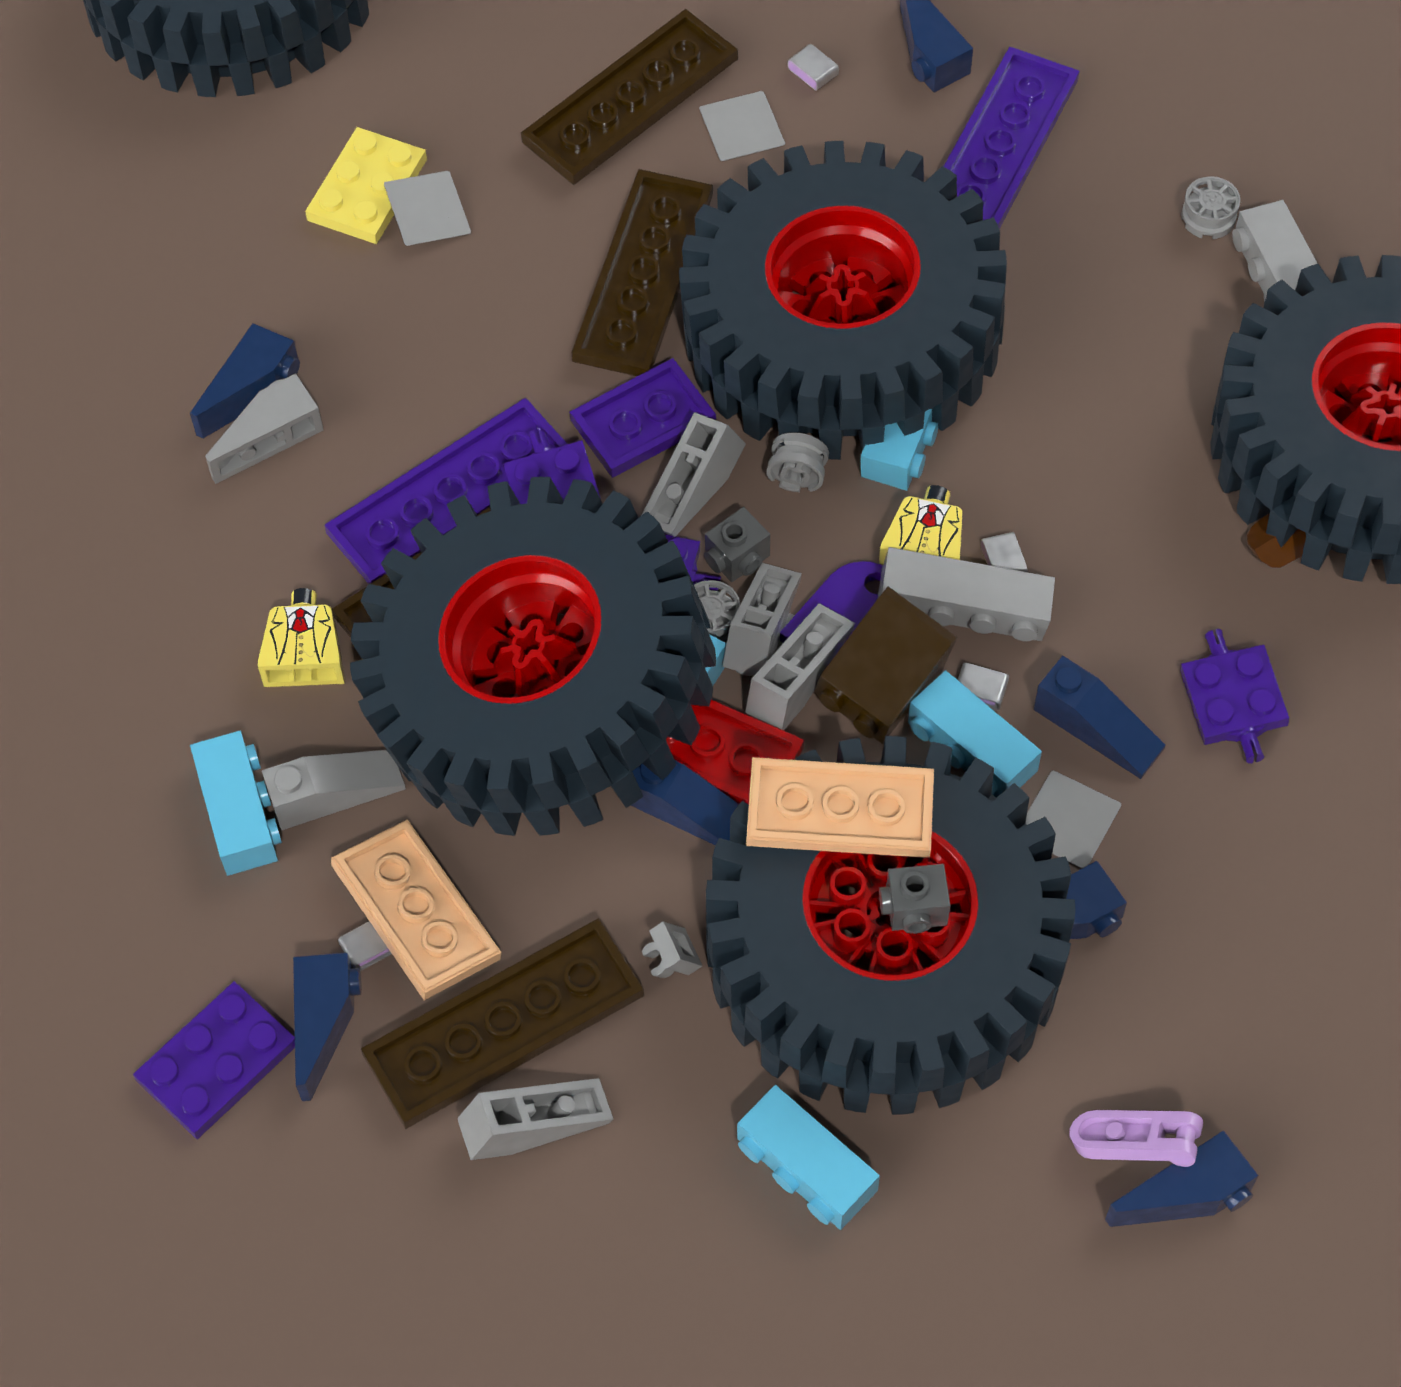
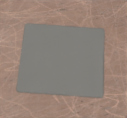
M763 91L699 107L720 161L785 145V141Z
M449 171L384 182V187L406 246L471 233Z
M1053 770L1027 812L1026 824L1028 825L1046 817L1056 833L1052 854L1058 857L1066 856L1068 862L1084 868L1092 860L1117 815L1121 803Z

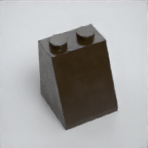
M887 586L820 675L814 693L819 696V700L827 709L836 713L840 712L851 720L854 727L862 735L868 738H875L883 744L885 736H889L908 714L910 702L942 673L957 636Z

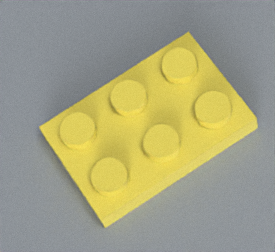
M357 127L305 211L307 221L377 244L394 216L384 182L418 176L427 161L426 150Z

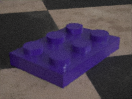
M674 358L570 411V421L610 476L614 478L678 444L694 412L716 420V414Z
M233 981L145 1062L133 1076L160 1105L198 1140L295 1048V1037Z

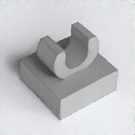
M663 921L649 930L654 942L647 944L643 948L642 954L652 959L660 954L662 958L660 965L651 970L653 976L667 978L674 971L690 975L702 967V963L685 928Z

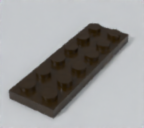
M684 9L521 132L522 143L575 185L737 61L738 49L687 9Z
M638 169L571 352L572 362L633 376H639L653 369L680 291L679 269L683 267V242L686 234L696 236L695 216L703 204L710 205L713 196L712 184Z
M598 918L362 1047L361 1052L404 1128L407 1129L644 997V989Z

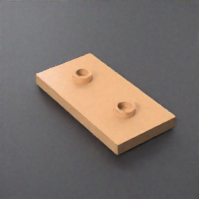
M752 757L746 846L930 858L934 769Z
M408 819L331 857V866L423 1000L432 997L501 959L500 949Z

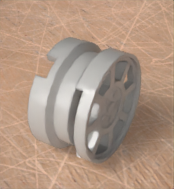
M1208 176L1195 180L1187 188L1182 208L1181 219L1186 223L1185 228L1199 238H1202L1203 235L1212 236V239L1224 237L1231 232L1235 225L1240 206V194L1232 183L1220 177ZM1207 184V187L1197 188L1199 185Z
M785 433L776 437L772 445L773 456L769 459L767 476L770 481H775L776 479L780 481V488L799 493L801 488L808 487L810 492L819 489L823 484L825 476L823 466L826 465L829 457L827 446L819 439L803 433Z
M714 580L699 582L694 586L709 618L711 628L707 629L708 633L727 643L730 624L740 606L739 597L733 588L723 582ZM709 588H719L721 592L709 590Z

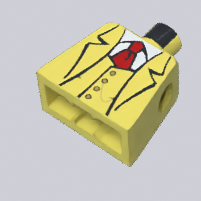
M931 485L927 487L924 499L912 496L903 499L881 543L879 564L883 565L889 547L960 560L962 509L957 506L948 505L950 498L948 489L939 485Z
M308 588L296 589L291 594V606H278L270 610L258 659V669L264 687L345 684L331 606L316 605L317 594L315 591Z

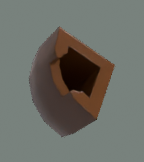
M1269 513L1251 527L1247 534V542L1257 559L1272 568H1281L1302 557L1306 534L1304 531L1297 529L1281 548L1276 536L1266 534Z

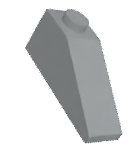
M296 373L285 379L276 380L267 388L259 391L206 454L205 457L209 471L215 484L323 431L319 408Z
M694 412L642 515L646 511L649 512L660 523L664 533L676 537L728 480L746 443L729 425Z
M765 563L761 564L730 624L722 667L736 670L745 676H755L772 657L778 646L780 632L785 626L802 573Z
M818 604L751 679L745 713L784 731L809 700L816 689L820 675L844 645L854 629L855 623Z
M387 750L307 756L262 770L281 831L406 789L400 770Z
M597 1078L478 1093L457 1119L470 1160L516 1154L611 1123L613 1116L600 1079Z

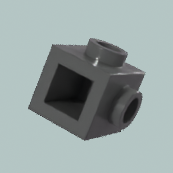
M742 507L705 533L704 557L707 564L715 573L719 574L722 572L731 583L742 575L748 576L754 573L760 567L762 561L770 556V533L745 507Z
M944 864L888 869L887 884L885 887H879V901L882 915L890 914L892 931L904 930L907 933H922L931 927L947 926L950 900Z

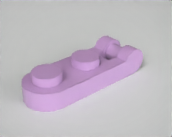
M1094 1110L1079 1115L1073 1121L1070 1127V1138L1078 1154L1084 1158L1170 1161L1175 1165L1188 1167L1193 1165L1196 1160L1198 1149L1194 1142L1201 1135L1203 1119L1199 1115L1188 1111ZM1165 1134H1176V1138H1165Z

